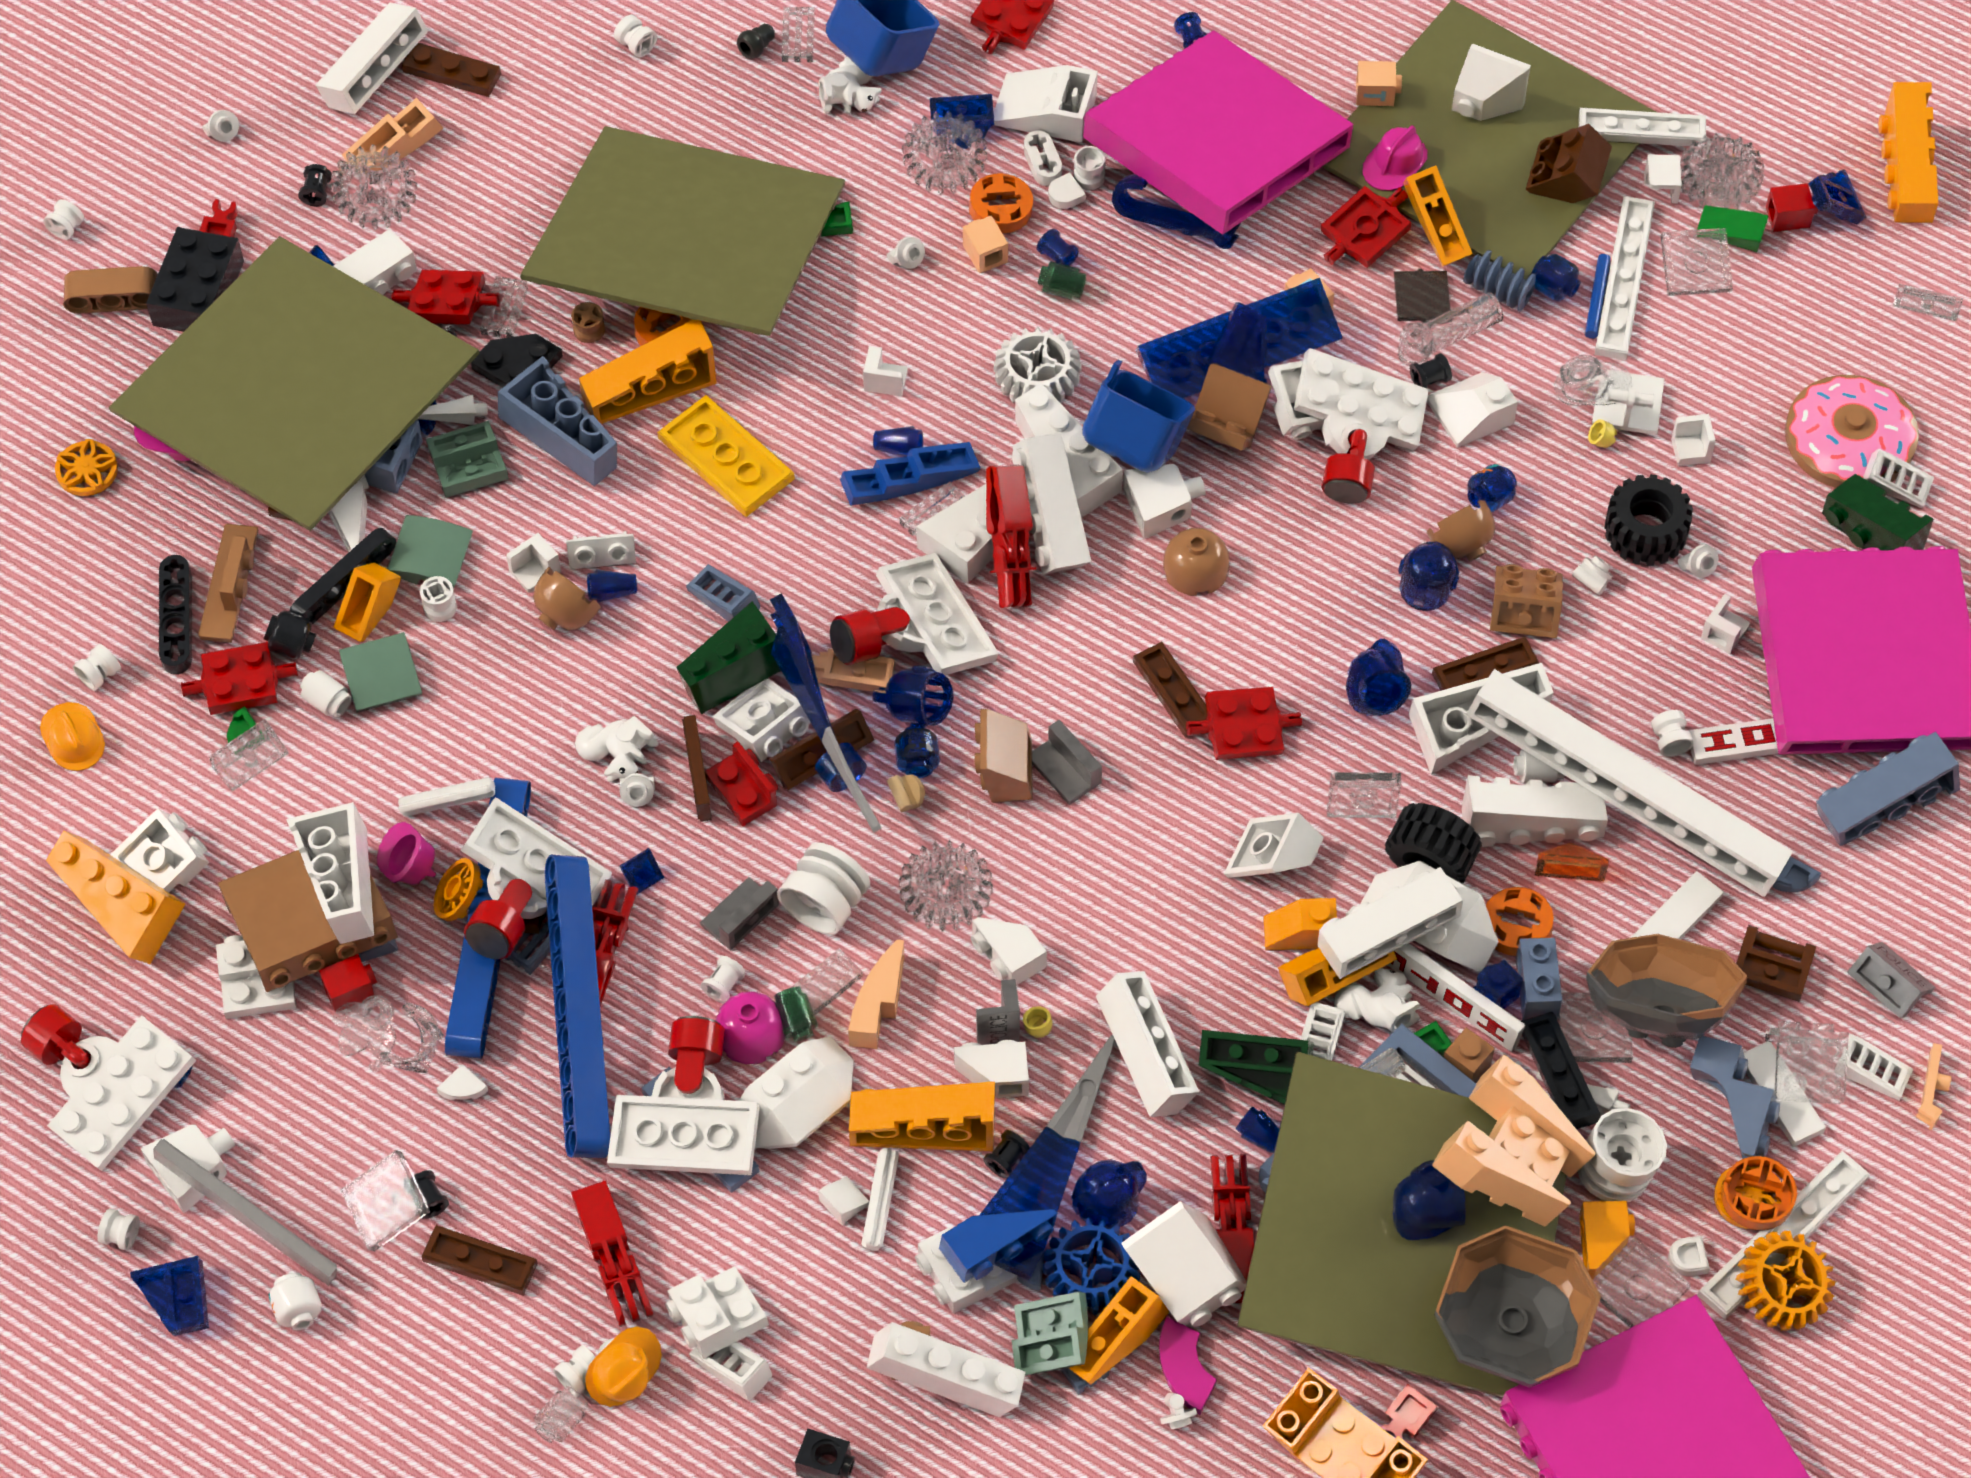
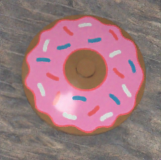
M1836 375L1810 384L1794 399L1785 424V439L1793 459L1808 475L1825 485L1837 488L1854 474L1863 478L1871 454L1878 448L1911 464L1918 445L1919 430L1912 409L1892 388L1863 376ZM1882 466V469L1879 474L1883 478L1888 468L1885 466ZM1894 470L1891 482L1897 479L1899 472Z

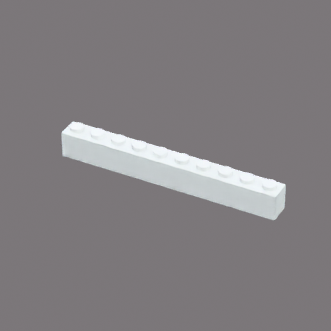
M1495 669L1476 695L1466 713L1470 718L1763 897L1771 889L1793 853L1792 850L1780 842L1767 836L1749 823L1726 811L1718 804L1708 800L1690 787L1672 778L1659 768L1649 764L1600 732L1590 728Z

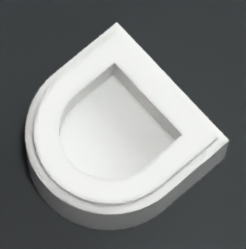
M1070 172L1053 180L1048 189L1050 203L1060 209H1069L1086 201L1085 192Z
M1702 1235L1681 1238L1672 1244L1668 1254V1263L1674 1272L1681 1276H1696L1709 1273L1710 1267Z

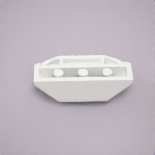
M1417 861L1377 874L1361 903L1369 902L1370 904L1380 899L1390 888L1395 886L1401 888L1410 883L1419 873L1423 871L1432 872L1435 868L1422 861ZM1447 875L1463 898L1461 916L1414 941L1447 959L1483 973L1499 943L1482 894Z
M830 1036L799 1044L751 1083L738 1100L758 1102L760 1106L755 1150L757 1148L797 1147L851 1102L854 1060Z

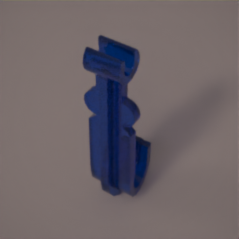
M1138 175L1126 176L1114 188L1112 195L1113 206L1120 215L1126 218L1181 231L1189 236L1196 235L1211 239L1222 249L1231 248L1239 235L1234 233L1241 223L1222 235L1192 213L1132 198L1128 194L1127 189L1143 190L1148 184L1144 178Z

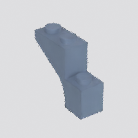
M1702 1036L1698 1040L1690 1066L1693 1079L1714 1086L1728 1100L1742 1158L1766 1157L1770 1145V1136L1766 1135L1769 1124L1776 1123L1780 1111V1103L1776 1102L1774 1089L1738 1080L1744 1079L1748 1067V1059L1744 1056L1742 1045Z

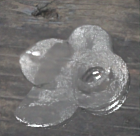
M373 995L367 997L362 1003L348 1002L335 1012L332 1022L343 1028L338 1040L342 1056L346 1057L357 1054L367 1047L380 1061H383L389 1055L394 1046L396 1034L390 1024L394 1016V1009L388 999L380 995ZM380 1007L379 1016L371 1018V1009Z

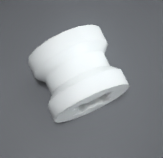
M60 199L54 205V212L47 214L43 222L53 235L60 239L68 240L74 234V227L81 225L84 221V214L73 203Z
M109 1208L104 1213L98 1228V1242L105 1245L115 1243L119 1249L130 1250L139 1231V1216L133 1214L123 1216L120 1215L118 1210Z

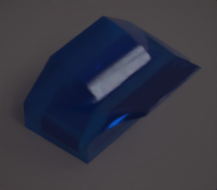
M992 94L930 98L931 127L940 135L948 150L980 148L988 130L994 125Z

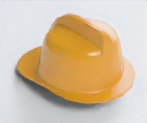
M66 702L54 706L43 716L40 724L41 735L52 758L59 766L67 770L80 771L89 769L100 760L105 748L104 737L93 714L86 706L79 703Z
M638 1326L627 1328L618 1334L588 1366L585 1380L586 1389L591 1398L601 1405L612 1407L622 1405L640 1396L660 1365L662 1357L661 1345L656 1335L649 1329Z

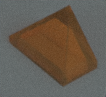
M1570 842L1538 853L1535 876L1604 882L1609 859Z

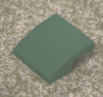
M489 421L426 439L446 498L509 479Z
M406 515L387 569L401 576V579L416 585L420 579L425 581L430 577L441 576L448 579L454 588L473 530L438 519Z
M404 632L339 650L356 713L422 695Z
M1074 1292L1014 1305L1018 1339L1011 1341L1015 1368L1025 1371V1376L1085 1364L1088 1344L1086 1293Z

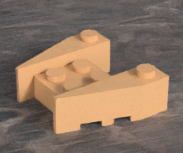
M1504 1054L1480 1077L1469 1097L1471 1101L1497 1120L1490 1135L1487 1136L1483 1131L1467 1121L1443 1144L1432 1166L1461 1189L1470 1193L1478 1190L1489 1195L1490 1202L1501 1207L1505 1203L1522 1211V1217L1546 1227L1571 1203L1568 1198L1552 1187L1559 1172L1562 1171L1571 1178L1595 1156L1596 1152L1534 1077Z

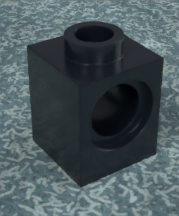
M807 1428L795 1460L796 1475L803 1478H849L855 1462V1457L851 1456L850 1442ZM827 1454L836 1458L830 1465H822L817 1462L821 1456Z

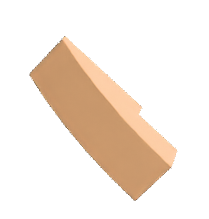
M416 98L394 118L388 113L345 151L342 156L362 178L409 155L434 137L443 127Z
M896 940L886 950L872 968L860 989L848 1029L849 1046L877 1049L882 1018L896 1019L905 957L904 940Z

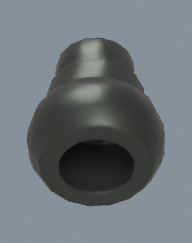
M764 23L752 30L741 32L737 38L739 51L746 58L754 59L759 57L763 53L764 48L774 39L775 30L771 25Z

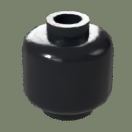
M284 610L278 616L272 615L263 640L268 641V649L271 652L296 660L303 651L310 653L316 634L310 632L312 623L308 618Z

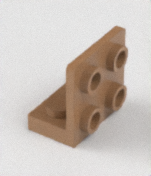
M1211 364L1187 430L1241 451L1251 447L1272 388L1271 385L1218 364Z
M1515 564L1496 566L1490 631L1557 638L1562 608L1563 574L1556 573V571L1548 568H1540L1538 570L1523 569Z

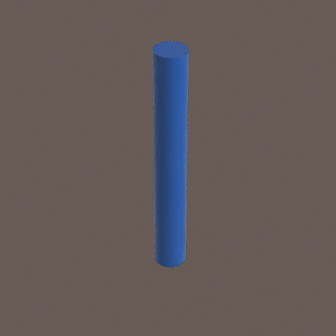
M1600 254L1597 260L1585 329V336L1590 339L1598 336L1611 257L1607 254Z

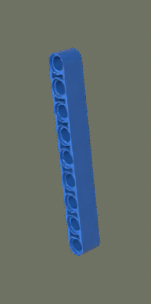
M495 778V795L490 797L489 805L496 797L527 817L531 797V782L528 780ZM479 862L478 866L483 886L476 893L470 905L467 923L481 902L492 900L487 887L490 869ZM465 936L447 1025L445 1054L446 1056L482 1059L486 1046L501 959H490L478 954L470 947Z
M551 854L545 863V888L565 1149L567 1156L570 1158H606L610 1144V1125L589 864L584 856Z

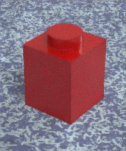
M1808 183L1770 188L1766 210L1772 231L1779 232L1811 227L1813 216L1818 213V202L1816 196L1811 195Z
M358 954L318 970L322 985L335 1014L375 998L372 985L377 983L376 977L370 964L363 966Z

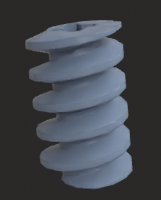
M1487 250L1483 256L1476 254L1468 264L1463 282L1465 284L1473 282V287L1476 290L1484 288V293L1488 296L1495 294V298L1499 302L1506 300L1507 306L1510 308L1518 305L1520 313L1527 305L1534 291L1536 274L1533 273L1527 279H1524L1525 268L1522 267L1515 274L1512 273L1514 263L1509 262L1504 268L1501 267L1502 256H1498L1493 262L1490 261L1491 250Z

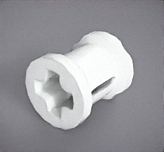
M720 956L717 960V968L709 979L703 980L700 985L701 989L713 1000L725 1003L730 998L729 992L737 980L744 978L745 969L730 957Z

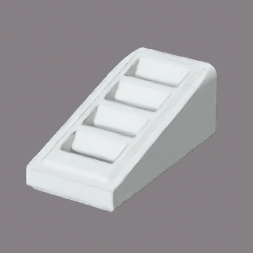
M1879 448L1871 454L1863 476L1864 479L1885 490L1888 495L1920 508L1924 507L1934 477ZM1882 466L1888 467L1884 478L1879 475ZM1894 470L1899 472L1895 483L1890 481ZM1905 475L1910 477L1906 489L1901 487ZM1916 480L1922 482L1918 496L1912 493Z
M1318 1002L1311 1004L1300 1040L1314 1042V1047L1327 1050L1326 1053L1313 1050V1056L1333 1060L1345 1020L1346 1012L1343 1009ZM1314 1031L1321 1034L1331 1036V1038L1327 1039L1316 1035H1312L1311 1032Z
M1849 1033L1833 1072L1900 1101L1913 1068L1864 1039ZM1852 1054L1859 1057L1856 1063L1850 1060ZM1866 1060L1872 1062L1869 1071L1863 1068ZM1879 1066L1886 1068L1882 1078L1875 1075ZM1892 1072L1899 1074L1895 1086L1888 1083Z
M737 1342L721 1349L712 1358L706 1357L703 1359L697 1347L689 1353L694 1361L748 1401H751L772 1377L767 1361ZM731 1353L732 1356L723 1365H721V1363ZM743 1362L744 1364L734 1373V1370Z

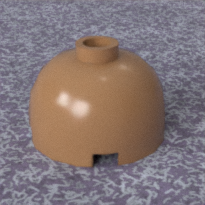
M1485 500L1478 501L1481 508L1474 510L1469 505L1437 523L1440 528L1437 532L1434 533L1431 528L1427 530L1426 533L1439 553L1446 558L1455 560L1467 557L1469 562L1487 552L1484 546L1494 536L1495 520Z
M1190 528L1179 532L1170 540L1164 553L1163 568L1166 573L1167 582L1177 591L1189 596H1197V592L1208 591V594L1215 592L1225 583L1229 574V552L1224 541L1214 532L1204 528Z
M549 566L539 578L534 589V603L542 613L538 619L552 630H555L557 626L566 630L582 628L594 618L601 609V606L594 599L589 601L585 598L586 592L559 572H554Z

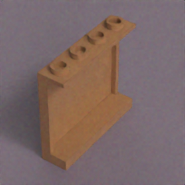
M299 850L218 882L229 913L232 914L266 992L283 987L309 974L319 972L318 970L398 938L392 917L371 874L374 936L343 944L339 943L325 917Z

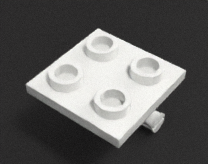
M1599 369L1592 425L1595 421L1602 419L1611 423L1618 430L1657 435L1664 378Z

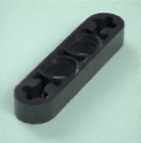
M377 528L305 591L292 604L289 612L308 618L314 624L344 597L354 568L373 562L379 565L394 550L396 539L384 528Z
M180 555L166 557L159 566V657L162 667L170 674L184 673L192 663V574L188 561ZM175 568H180L177 573L178 583H173L171 576ZM179 594L184 596V601L177 606H170L166 603L172 595ZM173 623L184 625L183 631L179 634L167 633V628ZM173 646H178L180 653L178 661H171L174 656Z

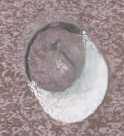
M1581 354L1572 357L1560 367V374L1556 377L1554 383V392L1557 398L1567 405L1616 404V402H1607L1609 388L1629 391V388L1633 386L1631 374L1621 365L1611 362H1599L1597 358Z

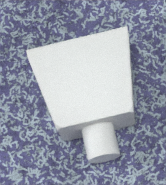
M1175 464L1163 465L1154 472H1143L1136 468L1124 470L1123 490L1143 539L1188 520L1191 517V499L1206 494L1201 476L1183 480L1179 468Z
M189 1125L161 1138L168 1141L220 1180L227 1174L220 1156L236 1146L225 1128H222L206 1139L196 1125ZM159 1139L141 1148L147 1165L184 1214L205 1195L154 1159L153 1148L160 1141Z

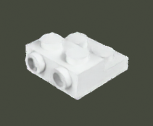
M1303 361L1275 365L1268 370L1277 398L1273 408L1282 435H1292L1294 440L1310 436L1313 430L1321 429L1323 433L1324 420L1294 410Z
M769 679L745 690L713 715L716 725L736 738L745 750L751 749L760 762L764 761L767 757H773L780 753L783 745L792 737L804 735L808 730L809 724L812 722L805 703Z
M160 809L151 814L110 854L168 893L177 884L186 886L209 863L203 855L207 852L205 845L195 836L189 838L184 832L188 827L186 822L175 812L170 815Z
M229 936L224 939V943L216 944L218 973L221 980L223 1010L226 1019L296 1009L294 981L283 987L266 992L242 936Z
M950 1227L918 1243V1255L915 1256L918 1267L923 1275L930 1274L935 1283L932 1287L938 1301L942 1306L947 1304L953 1314L1017 1282V1274L1010 1262L1002 1259L993 1265V1270L979 1280L973 1277L963 1283L939 1250L941 1235L949 1231Z
M735 1266L706 1281L699 1274L667 1290L670 1301L666 1302L665 1305L674 1323L681 1321L684 1326L681 1328V1332L690 1349L696 1346L703 1359L769 1325L766 1314Z

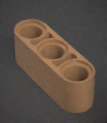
M146 266L70 271L64 276L63 306L72 313L148 309L146 303L158 274L154 269Z

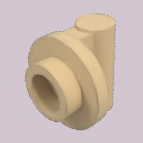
M913 774L901 777L896 775L887 780L900 812L916 809L921 806L925 796V788L917 776Z

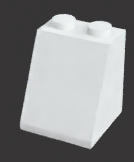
M1181 1201L1121 1243L1176 1321L1187 1327H1198L1205 1324L1211 1319L1212 1312L1222 1305L1228 1306L1235 1303L1242 1296L1241 1292L1245 1290L1247 1281L1207 1215Z

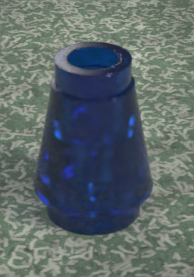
M914 426L882 431L876 430L873 436L874 450L907 457L911 448L923 447V432L920 429H915Z
M597 569L595 573H588L587 592L589 600L594 599L600 603L636 594V575Z
M1252 1106L1239 1122L1236 1130L1242 1134L1240 1138L1270 1153L1275 1152L1280 1128L1263 1109L1258 1111Z

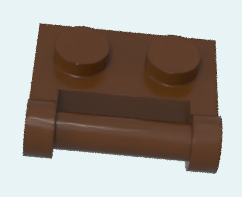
M1748 925L1736 964L1747 975L1746 985L1800 1002L1816 945L1806 943L1805 946L1759 932L1758 927ZM1754 944L1795 958L1801 959V961L1797 962L1752 947Z

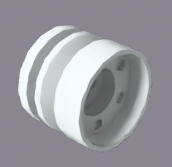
M812 843L805 851L804 856L798 861L797 871H792L777 891V897L782 907L804 926L825 935H835L851 915V907H855L860 902L861 896L870 887V878L859 863L845 852L825 843Z
M1620 1108L1607 1112L1600 1117L1586 1140L1596 1154L1578 1170V1175L1586 1189L1603 1201H1633L1642 1195L1666 1157L1667 1142L1663 1130L1654 1119L1642 1111Z

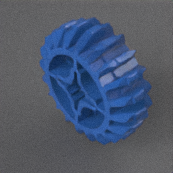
M1088 1217L1085 1226L1081 1227L1074 1220L1071 1223L1072 1231L1061 1227L1059 1230L1060 1238L1052 1237L1050 1239L1049 1247L1051 1249L1044 1251L1046 1263L1043 1264V1274L1048 1276L1045 1279L1046 1286L1054 1288L1053 1297L1074 1292L1086 1293L1087 1307H1091L1092 1314L1096 1316L1099 1312V1307L1104 1306L1106 1308L1131 1276L1140 1281L1141 1274L1137 1271L1139 1268L1121 1244L1131 1237L1129 1233L1119 1236L1120 1226H1118V1223L1112 1226L1111 1229H1107V1221L1104 1218L1099 1222V1226H1095L1092 1219ZM1089 1245L1084 1250H1075L1078 1247ZM1103 1247L1114 1253L1121 1264L1114 1263V1259L1107 1257L1102 1251ZM1096 1256V1265L1094 1269H1091L1090 1276L1088 1277V1268L1090 1264H1093L1094 1257ZM1063 1268L1070 1270V1274L1078 1276L1082 1281L1081 1286L1070 1280ZM1099 1283H1109L1103 1287L1094 1288Z

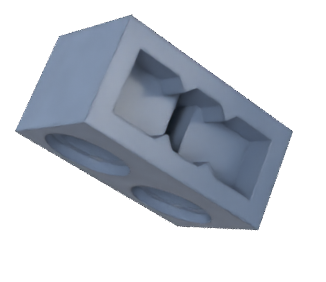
M418 420L364 474L369 486L398 493L423 442Z
M1555 938L1520 939L1515 959L1522 1020L1553 1012L1558 1020L1562 1004V993Z

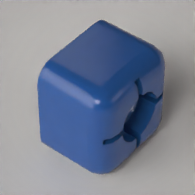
M837 0L826 23V34L829 40L865 74L879 77L908 72L918 68L940 24L938 19L918 0Z
M1118 359L1113 363L1107 378L1102 381L1083 424L1082 434L1085 441L1096 449L1114 458L1118 457L1120 461L1140 471L1154 472L1160 469L1177 451L1194 414L1195 407L1187 400L1131 372L1119 370L1123 361Z

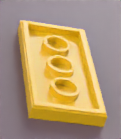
M707 395L703 396L657 432L658 439L745 517L753 513L795 479L794 472Z

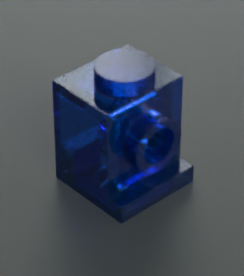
M1504 959L1498 964H1491L1485 967L1478 974L1477 985L1473 988L1502 1009H1505L1519 998L1523 978Z

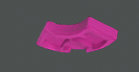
M1166 1317L1159 1341V1361L1170 1390L1184 1398V1405L1189 1409L1196 1408L1197 1414L1201 1415L1216 1386L1217 1379L1206 1372L1198 1360L1197 1344L1200 1332Z

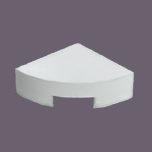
M462 1064L437 1087V1092L448 1100L454 1101L455 1099L463 1100L470 1098L473 1100L486 1094L488 1087Z

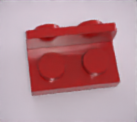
M737 741L732 744L733 754L705 770V777L741 825L745 826L777 806L776 791L779 789L774 778L769 773L764 774L758 767L759 761L753 751L749 748L745 750L740 742Z

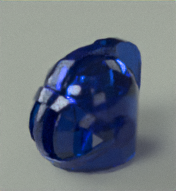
M1428 541L1413 548L1401 559L1398 572L1401 574L1399 590L1402 598L1409 606L1422 611L1435 610L1444 605L1450 598L1452 591L1456 590L1460 578L1458 577L1460 573L1458 564L1453 553L1447 546L1437 541Z
M1385 638L1377 640L1370 648L1355 657L1347 670L1346 692L1348 701L1353 709L1360 714L1367 716L1388 715L1398 710L1411 693L1412 684L1409 676L1404 671L1401 652L1394 643Z
M915 665L912 669H903L893 674L887 682L886 688L880 687L873 690L874 702L885 703L892 717L902 722L910 723L913 728H925L928 725L935 726L942 723L952 708L954 698L953 688L949 679L943 673L936 672L932 668L923 665ZM926 685L941 686L943 691L928 690ZM926 698L944 701L943 704L926 703ZM926 713H933V715L927 717Z
M1108 1159L1091 1165L1080 1175L1074 1186L1071 1199L1072 1208L1075 1213L1085 1222L1090 1217L1095 1226H1099V1222L1104 1219L1107 1229H1111L1117 1223L1118 1226L1123 1227L1131 1222L1138 1211L1139 1194L1147 1181V1174L1142 1163L1139 1161L1122 1163Z
M1435 1160L1424 1162L1420 1166L1415 1167L1410 1172V1175L1399 1182L1394 1190V1227L1401 1237L1407 1240L1432 1238L1453 1227L1465 1225L1464 1190L1432 1166Z

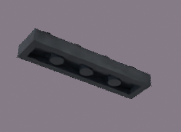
M1549 1012L1522 1020L1521 1022L1525 1025L1522 1036L1551 1099L1576 1129L1596 1124L1600 1119V1112L1554 1013Z

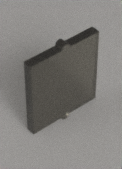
M1418 269L1417 271L1394 272L1397 321H1421L1426 323L1431 320H1450L1447 271H1423V269Z

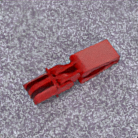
M1019 464L990 466L986 468L987 532L992 535L994 547V570L990 571V573H997L999 607H1029L1032 605L1030 570H1036V567H1031L1029 531L1032 530L1033 524L1024 466Z
M605 879L596 908L592 907L600 1007L616 966V961H613L616 947L619 948L621 946L625 933L629 930L627 921L638 892L637 887L629 886L625 896V884L617 882L612 890V881Z
M1246 1154L1239 1155L1240 1184H1235L1233 1155H1225V1185L1220 1186L1218 1155H1212L1210 1160L1214 1221H1219L1220 1229H1216V1232L1247 1281L1254 1249L1253 1228H1247L1246 1220H1251ZM1231 1221L1235 1222V1228L1231 1229ZM1244 1291L1241 1292L1242 1296L1233 1304H1242Z
M606 1180L571 1192L595 1262L599 1260L601 1262V1265L598 1266L599 1274L618 1325L620 1327L626 1325L622 1308L618 1301V1298L622 1297L632 1322L640 1321L632 1295L636 1291L646 1317L653 1316L654 1313L633 1254L629 1256L627 1254V1251L630 1250L627 1236Z

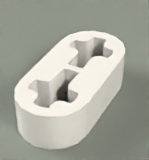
M1040 130L1028 133L1024 139V155L1036 182L1042 186H1049L1053 180L1062 176V162L1048 133ZM1038 144L1040 147H1043V152L1039 153L1038 148L1033 145ZM1043 164H1047L1048 169L1053 172L1048 173L1043 169Z

